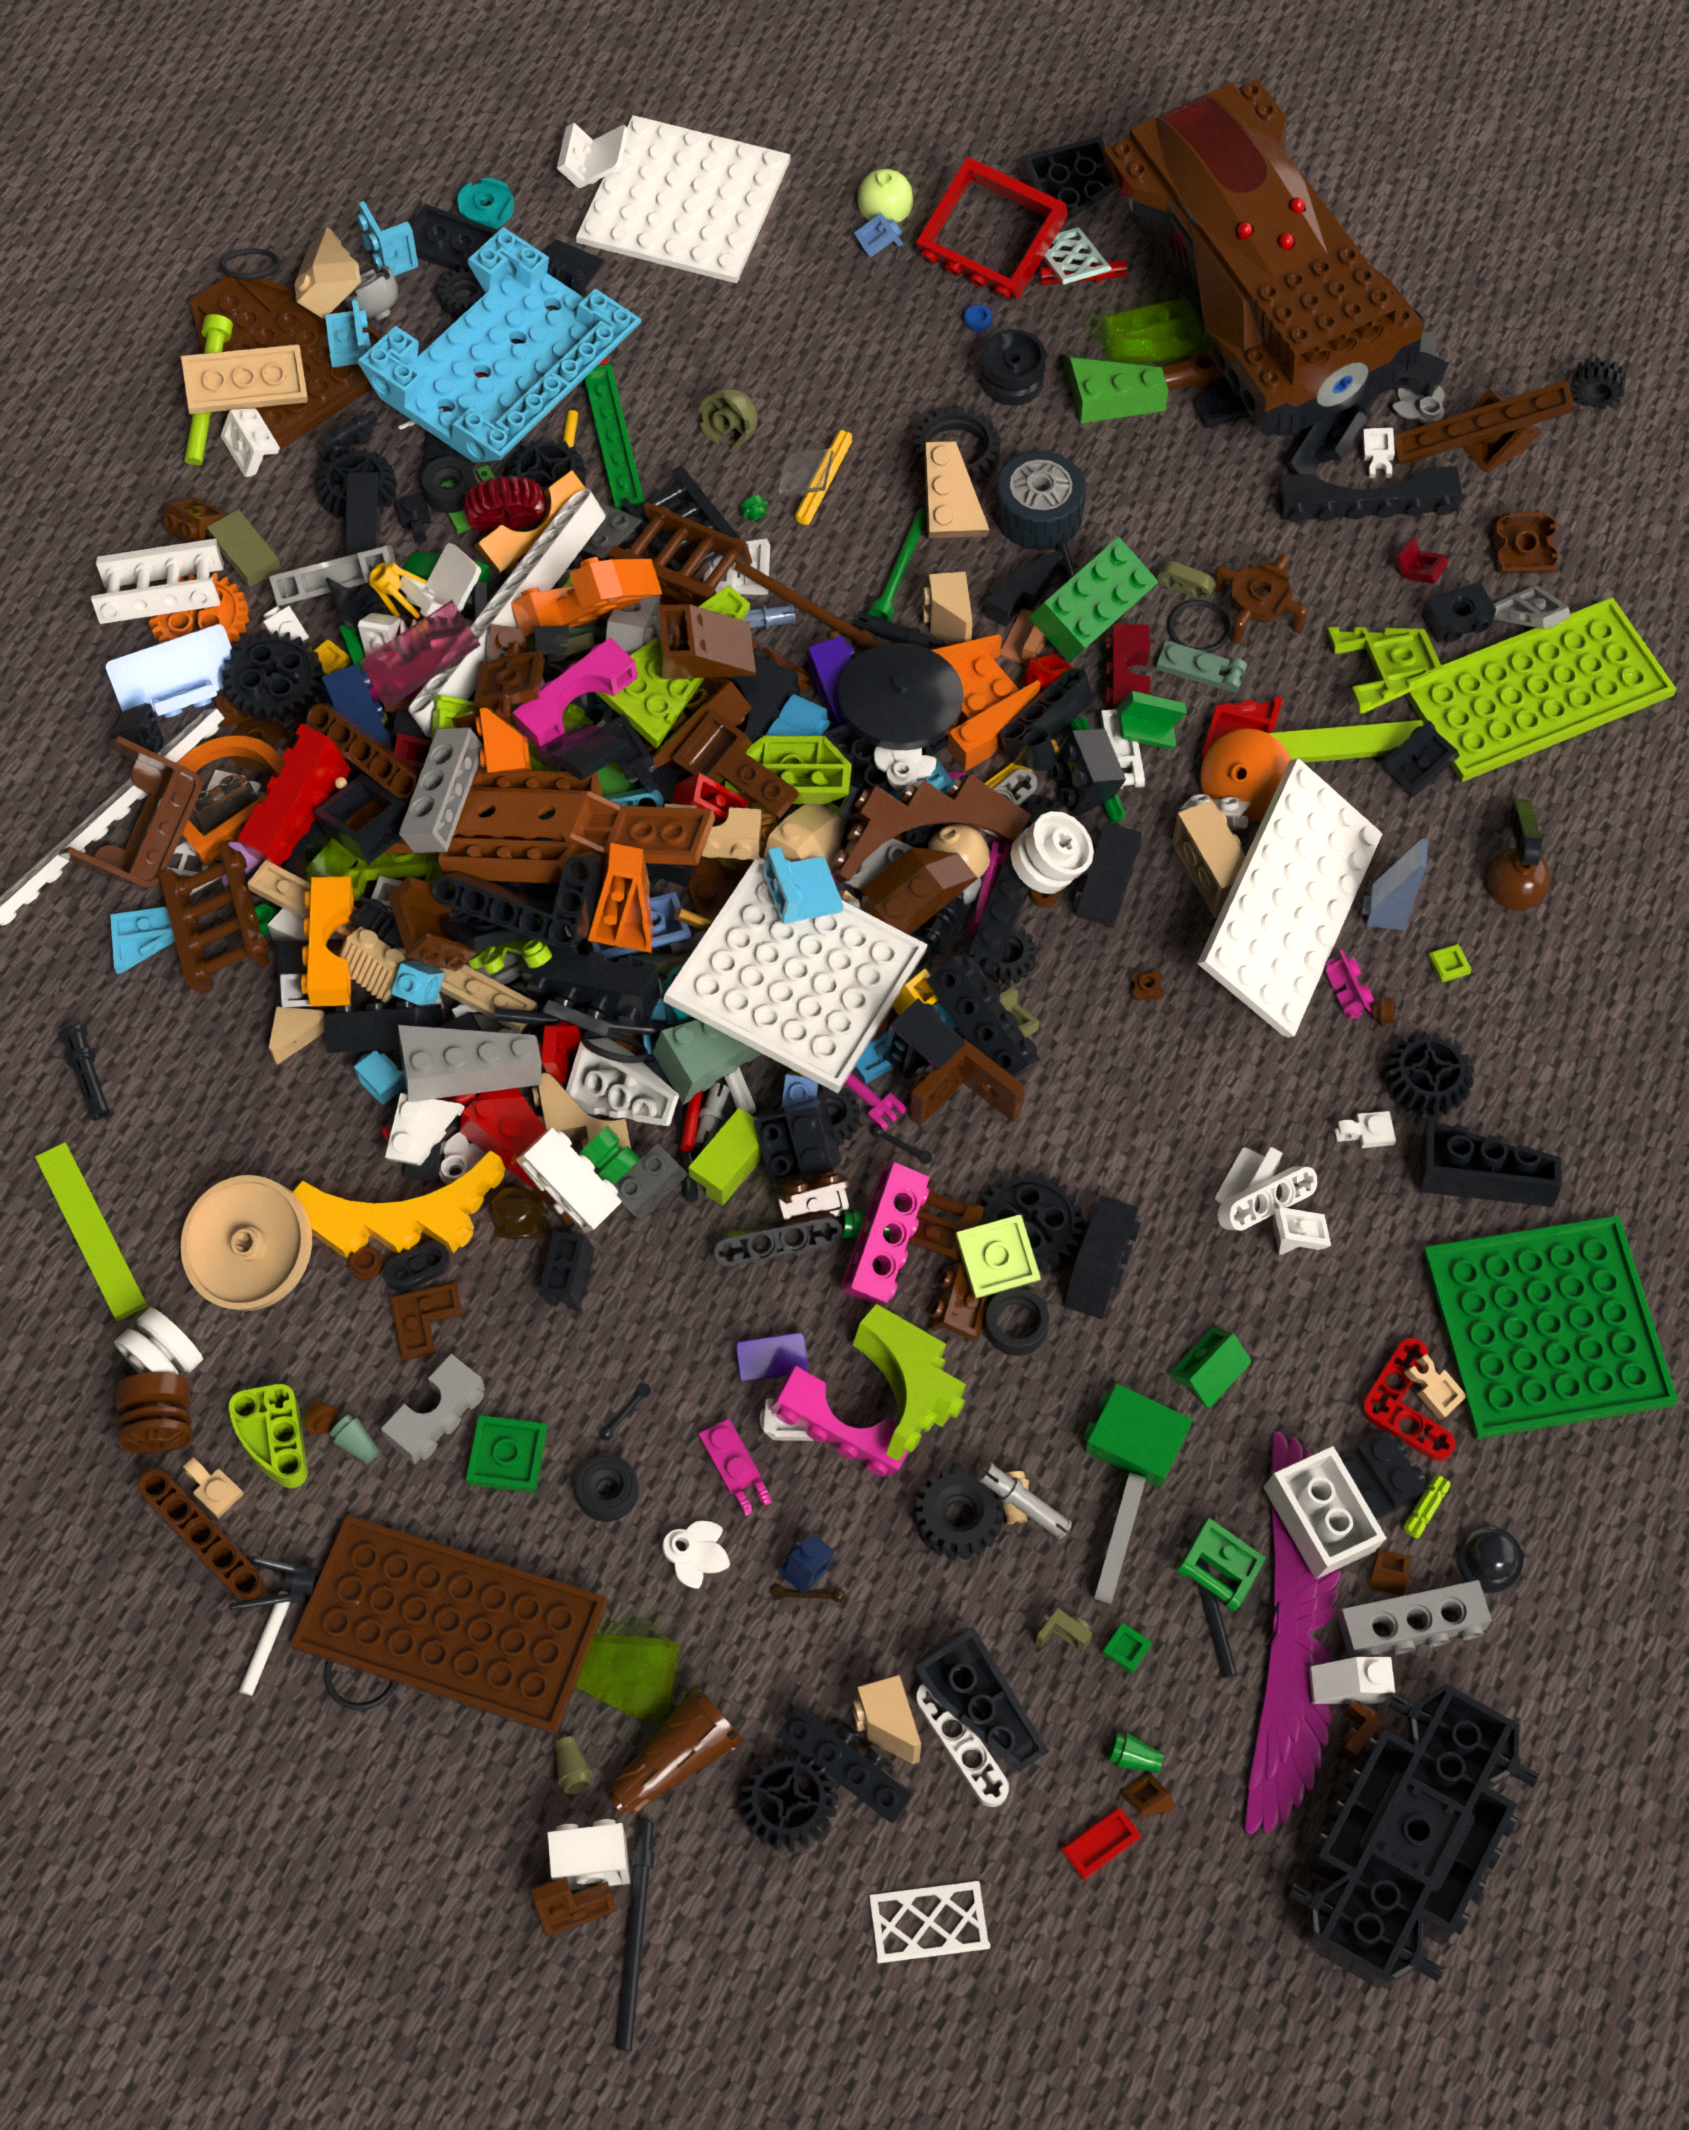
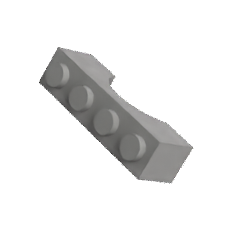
M388 545L269 576L277 606L330 593L331 591L326 582L327 577L349 588L369 583V575L377 565L386 563L389 566L391 562H394L396 565L397 563L392 546Z

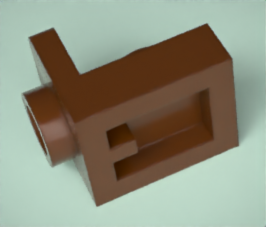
M1356 1701L1350 1704L1346 1715L1356 1722L1360 1728L1354 1724L1341 1741L1346 1745L1341 1756L1352 1765L1366 1748L1371 1736L1375 1737L1383 1724L1379 1720V1715L1366 1704L1360 1705Z

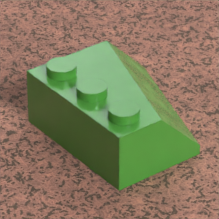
M1068 354L1061 355L1080 423L1166 411L1169 390L1162 367L1150 363Z

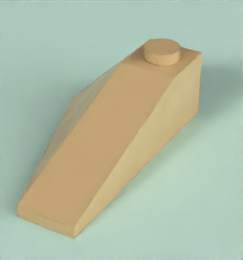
M328 227L309 245L294 283L297 303L325 319L326 314H330L361 283L358 263L349 256V251L342 247L341 241Z
M805 804L787 816L769 835L763 859H766L768 849L780 847L784 858H788L790 862L823 856L832 873L834 868L832 862L838 854L848 819L838 815L823 804Z

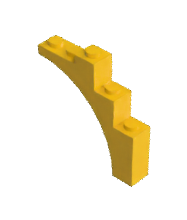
M490 1150L470 1171L453 1183L428 1195L401 1202L373 1204L348 1201L326 1194L304 1181L297 1186L293 1193L301 1201L308 1214L312 1235L347 1260L358 1249L367 1246L369 1236H372L399 1255L415 1248L420 1241V1234L422 1232L436 1242L443 1244L446 1249L454 1254L459 1246L464 1247L473 1235L474 1226L468 1215L478 1211L483 1203V1197L490 1188H495L500 1184L506 1169L501 1157Z

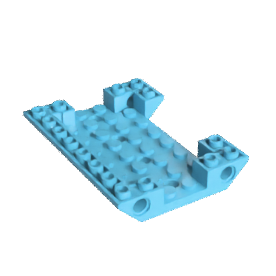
M503 227L468 259V265L486 293L419 356V341L397 326H394L358 359V364L381 400L472 462L501 460L641 323L642 319L596 288L586 298H583L547 273L548 256ZM555 306L559 310L549 311L545 307ZM520 339L524 343L514 344L510 340ZM483 372L489 377L479 378L475 373ZM442 406L450 407L453 411L442 412L438 408Z

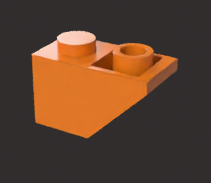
M480 708V716L476 717L478 735L483 736L484 748L480 749L482 767L487 768V773L493 775L531 770L527 737L503 718L498 717L493 710Z

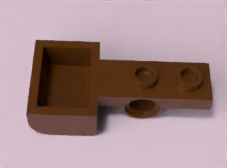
M712 710L672 758L676 766L689 777L701 773L719 784L726 780L749 801L757 802L779 819L800 795L797 789L747 755L746 751L752 745L749 737Z

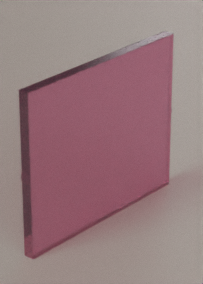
M450 600L360 661L371 681V687L375 688L383 704L388 709L474 651L481 644L469 627V621L464 619L453 600Z

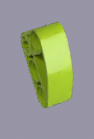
M275 1384L243 1390L233 1395L229 1401L231 1422L249 1458L263 1473L283 1487L296 1488L301 1486L307 1478L308 1469L300 1409L293 1390L287 1385ZM286 1400L282 1408H277L279 1407V1401ZM245 1407H255L250 1415H239ZM285 1432L294 1433L288 1441H278L281 1434ZM287 1465H298L293 1473H282Z

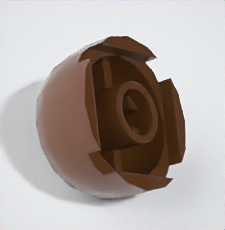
M1512 848L1496 856L1487 870L1485 884L1496 903L1506 909L1523 911L1541 904L1548 893L1551 874L1547 863L1542 857L1538 866L1523 865L1520 863L1517 849Z

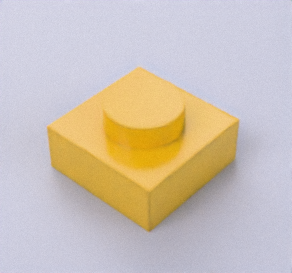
M329 639L313 651L318 653L319 661H321L323 676L344 669L351 663L349 655Z

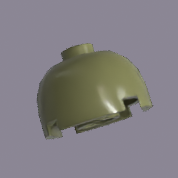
M734 388L717 390L702 400L699 407V414L702 413L703 422L700 423L701 429L708 439L719 444V439L733 446L731 449H736L748 441L757 428L758 413L756 406L743 391ZM734 428L740 432L734 439H722L719 434L720 432L729 433Z

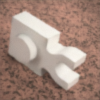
M1393 428L1363 429L1364 461H1372L1368 471L1369 478H1375V469L1378 468L1385 471V478H1391L1392 465L1388 460H1393L1395 455Z

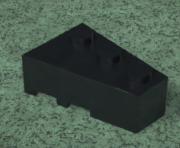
M1105 822L1102 831L1096 830L1092 843L1093 848L1096 849L1094 859L1086 871L1083 872L1082 878L1087 879L1084 891L1078 889L1073 908L1078 909L1077 917L1080 919L1114 928L1126 894L1129 879L1134 871L1133 866L1137 853H1140L1142 847V832Z
M919 998L890 1024L882 1057L905 1079L919 1076L922 1072L925 1074L929 1073L933 1068L935 1071L939 1070L966 1044L958 1034L940 1019L941 1016L934 1006L929 1003L924 1004Z
M410 1001L396 1002V1008H386V1003L366 1004V1010L356 1011L355 1005L336 1006L335 1013L324 1014L327 1053L399 1049L398 1025L440 1028L439 1026L443 1025L441 1004L416 1006L415 1003Z
M1102 1195L1100 1196L1074 1265L1064 1304L1065 1308L1103 1320L1113 1287L1119 1289L1125 1270L1120 1268L1121 1264L1127 1265L1133 1246L1128 1244L1129 1240L1136 1242L1141 1227V1222L1136 1221L1139 1207Z

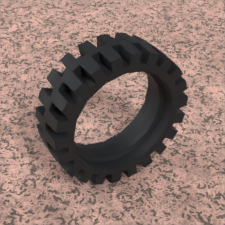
M952 406L945 407L944 413L939 408L934 410L933 416L931 414L926 415L924 422L920 421L917 429H915L912 448L914 464H916L918 472H922L923 478H925L924 448L926 442H930L932 437L938 433L952 429L972 433L984 445L985 453L982 458L972 464L965 465L972 485L974 486V482L980 485L984 482V477L988 479L992 475V471H995L999 460L1000 437H998L997 428H993V422L990 419L986 420V415L980 412L975 416V409L969 408L966 413L964 412V406H957V411H953Z

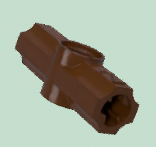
M1204 350L1194 352L1191 359L1161 366L1169 391L1192 385L1206 387L1213 380L1225 377L1219 373L1213 359L1207 356Z

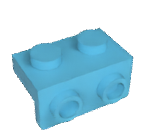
M352 300L353 311L325 315L332 367L358 364V359L371 348L369 333H363V328H368L366 310H360L358 300Z

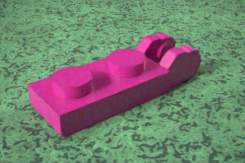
M730 1419L699 1433V1439L729 1494L734 1495L745 1516L752 1513V1506L742 1489L753 1485L759 1501L764 1506L772 1503L769 1493L761 1480V1475Z

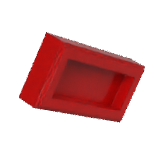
M1119 1806L1064 1846L1061 1852L1084 1881L1141 1839L1142 1835Z

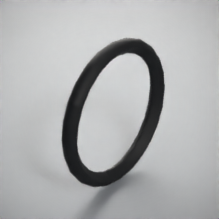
M246 248L228 253L221 259L219 266L220 270L229 277L241 280H254L275 273L280 267V259L275 253L265 249ZM244 254H261L274 260L273 267L257 273H237L228 270L225 265L230 259Z
M1191 600L1182 603L1172 611L1168 618V633L1174 643L1206 653L1215 652L1222 648L1231 635V622L1228 615L1222 608L1208 601ZM1193 606L1210 608L1223 619L1225 633L1222 639L1213 646L1207 648L1191 647L1183 643L1174 631V620L1177 615L1184 609Z
M591 1030L581 1034L580 1040L582 1044L591 1052L606 1059L623 1063H639L648 1057V1051L644 1045L624 1034L607 1032L606 1036ZM605 1037L618 1040L636 1048L641 1052V1055L629 1056L613 1053L595 1046L587 1038Z
M327 1660L325 1665L324 1681L329 1695L335 1702L351 1710H366L382 1704L391 1696L397 1686V1683L390 1681L385 1692L378 1698L369 1702L354 1703L341 1697L332 1684L331 1672L334 1662Z

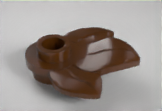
M765 647L761 650L772 658L773 663L798 674L801 694L806 689L811 688L813 685L809 679L811 675L805 669L796 666L792 661L783 657L776 649Z

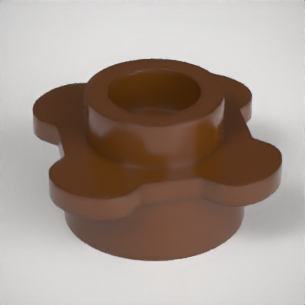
M1136 971L1132 974L1131 980L1135 985L1133 997L1136 1000H1160L1164 997L1165 991L1161 988V981L1163 980L1161 972L1142 973L1141 971ZM1148 983L1151 987H1146L1145 984Z

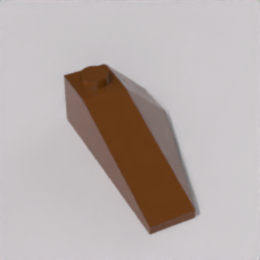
M722 677L704 678L658 748L656 749L648 740L643 744L657 768L672 760L673 756L711 710L736 727L744 721L745 715L752 707L732 681Z

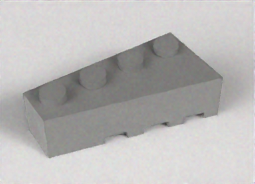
M398 1025L399 1049L408 1102L541 1085L542 1062L536 1035Z

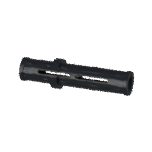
M861 610L856 615L859 617V620H854L853 626L859 630L866 629L875 636L895 643L918 645L929 650L944 647L945 641L943 639L921 633L919 628L912 627L910 629L864 613Z

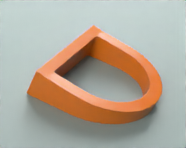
M226 736L197 746L180 759L177 764L196 773L201 767L216 759L242 756L260 762L276 778L286 761L270 745L259 739L247 736ZM266 794L205 836L188 819L181 838L206 867L222 856L220 845L224 843L228 845L229 842L240 843L238 840L240 833L257 802L264 803Z

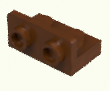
M196 497L165 502L163 523L167 533L188 543L205 540V532H208L207 527L230 513Z
M960 1261L944 1269L939 1276L938 1287H940L937 1299L929 1310V1317H931L929 1329L937 1331L945 1328L973 1341L979 1338L990 1295L974 1299L964 1263Z

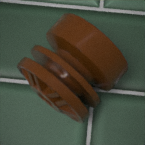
M148 1372L126 1377L118 1382L115 1388L116 1409L122 1416L117 1421V1428L119 1429L117 1438L121 1449L131 1453L151 1454L165 1450H179L191 1443L193 1439V1432L190 1427L192 1417L187 1412L191 1406L190 1383L187 1378L170 1372Z

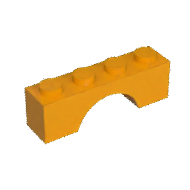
M571 470L544 490L546 512L538 527L528 532H517L500 525L474 545L496 574L501 573L503 570L506 574H509L520 563L518 559L531 549L568 499L576 492L586 488Z
M311 877V890L305 891L306 910H310V918H304V936L309 937V946H303L304 966L308 965L307 974H302V993L308 994L310 1006L350 1005L351 973L348 960L334 955L328 950L326 945L334 931L352 922L350 921V915L354 908V891L351 877Z

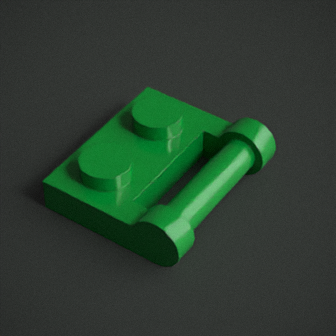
M1207 1518L1202 1522L1188 1550L1177 1564L1175 1572L1183 1577L1189 1576L1225 1602L1224 1606L1235 1612L1246 1597L1266 1557L1212 1519ZM1200 1557L1237 1583L1232 1590L1196 1565L1198 1558Z

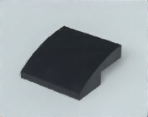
M580 723L535 750V756L556 773L566 769L578 780L582 781L626 754L627 743L602 728Z

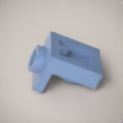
M882 213L854 232L870 258L893 241L898 247L904 245L898 236L902 231L895 220L892 218L888 221Z
M789 1071L785 1077L781 1107L816 1100L818 1083L806 1076H802L798 1072Z

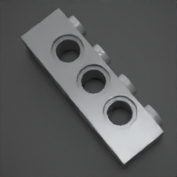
M470 727L437 729L399 832V835L414 853L448 851L481 759L480 749L484 748V745Z
M1479 1580L1344 1608L1337 1618L1349 1658L1381 1657L1380 1652L1394 1650L1396 1655L1405 1654L1415 1650V1645L1428 1642L1429 1647H1438L1450 1642L1449 1638L1462 1635L1463 1640L1475 1639L1484 1634L1483 1630H1486L1492 1621ZM1449 1610L1453 1612L1457 1622L1446 1621L1442 1617L1441 1611ZM1414 1617L1420 1620L1423 1629L1416 1630L1410 1627L1407 1618ZM1376 1624L1384 1626L1388 1630L1389 1636H1378L1373 1631L1372 1626Z

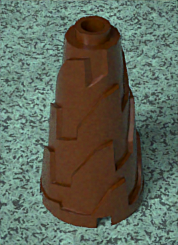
M695 1685L685 1694V1699L669 1715L661 1728L640 1750L635 1759L613 1780V1785L610 1787L613 1794L608 1799L621 1814H624L627 1810L631 1814L640 1812L671 1787L673 1788L699 1769L711 1764L730 1749L733 1751L744 1741L738 1733L730 1739L729 1736L736 1731L735 1728L705 1694L698 1700L696 1699L703 1692L698 1685Z

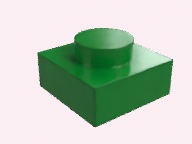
M1122 1623L1102 1655L1133 1675L1153 1642Z

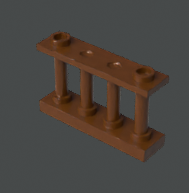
M649 502L644 504L649 524L632 547L624 550L613 546L607 554L609 560L645 559L640 557V555L659 530L672 534L673 536L656 559L652 560L662 594L697 607L716 594L715 588L735 561L748 567L752 564L748 544L741 538L730 537L675 514L664 506H656ZM684 540L698 545L680 571H673L665 567ZM709 551L723 556L706 581L699 582L690 578Z
M226 843L220 845L223 862L186 878L171 869L159 873L186 985L200 994L214 990L211 981L214 972L247 957L263 967L269 965L266 953L269 951L266 939L261 934L251 891L247 884L248 880L245 872L247 868L246 859L240 851L234 850ZM227 874L231 889L194 906L192 905L190 894L193 889ZM234 902L237 917L199 933L197 925L199 917ZM241 929L244 945L206 961L204 949L207 944Z

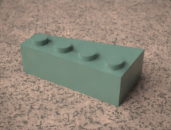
M698 1019L662 1030L653 1051V1055L673 1089L679 1094V1099L683 1105L692 1100L693 1096L701 1090L703 1092L714 1085L715 1081L725 1075L729 1076L737 1071L740 1065L747 1061L751 1062L762 1054Z

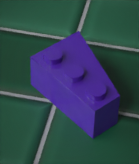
M843 635L808 647L802 662L805 670H811L816 683L812 687L815 693H820L825 706L823 708L827 709V718L833 723L834 728L846 724L838 704L839 682L844 670L855 658L850 643H845Z

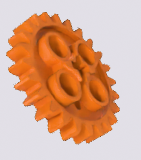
M192 572L189 573V578L186 581L196 580ZM214 573L211 577L220 599V606L150 616L149 624L154 639L158 640L160 644L197 631L195 620H198L200 630L220 624L224 627L229 642L231 640L240 642L239 633H246L245 623L249 622V608L244 593L239 592L236 583L230 585L228 577L223 578L219 582L217 573ZM180 577L179 582H184V579Z

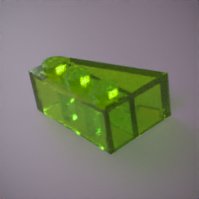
M1187 297L1104 317L1102 340L1110 359L1180 362L1191 359L1194 352L1204 350V334Z

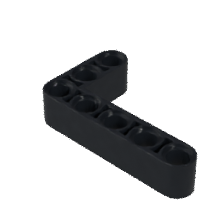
M590 851L569 858L563 868L555 905L459 871L438 877L432 884L431 892L436 902L550 945L566 948L583 941L588 935L604 873V863L598 854ZM581 861L587 866V876L581 871ZM449 882L453 884L455 894H452L450 891ZM478 892L484 898V905L478 900ZM573 893L579 897L580 906L574 903ZM507 903L513 908V916L507 911ZM536 913L542 918V927L536 921ZM565 924L571 928L572 937L567 935Z

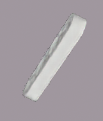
M1294 1166L1221 1203L1218 1210L1220 1225L1226 1230H1244L1274 1215V1209L1278 1207L1287 1208L1311 1196L1317 1187L1315 1171L1310 1167ZM1279 1184L1282 1188L1280 1200L1276 1197V1190ZM1258 1195L1260 1199V1207L1259 1210L1256 1212L1254 1209V1200L1255 1197ZM1237 1210H1242V1213L1236 1214Z
M922 1684L916 1694L918 1709L978 1800L988 1807L1001 1805L1006 1800L1009 1792V1784L1006 1777L980 1738L947 1711L939 1716L937 1720H934L932 1716L938 1715V1710L933 1703L925 1704L923 1702L926 1699V1691L928 1690ZM945 1721H958L962 1726V1733L955 1738L947 1737L942 1731V1725ZM968 1750L978 1751L982 1756L981 1765L976 1768L966 1767L962 1762L963 1753ZM988 1766L992 1770L986 1774L992 1784L999 1783L1001 1785L998 1791L999 1797L996 1798L992 1794L986 1796L983 1793L986 1790V1783L981 1776L977 1781H974L972 1778L980 1775Z

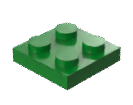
M479 1415L467 1472V1485L536 1494L548 1432L547 1424Z

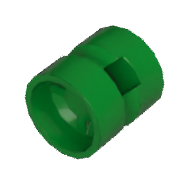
M607 1125L578 1155H584L592 1162L594 1167L598 1168L597 1175L601 1180L606 1179L614 1185L640 1158L628 1146L620 1148L618 1146V1135Z

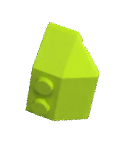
M763 736L746 751L747 755L797 789L800 795L792 804H828L849 795L851 763L825 736ZM725 781L726 788L744 797L733 785Z

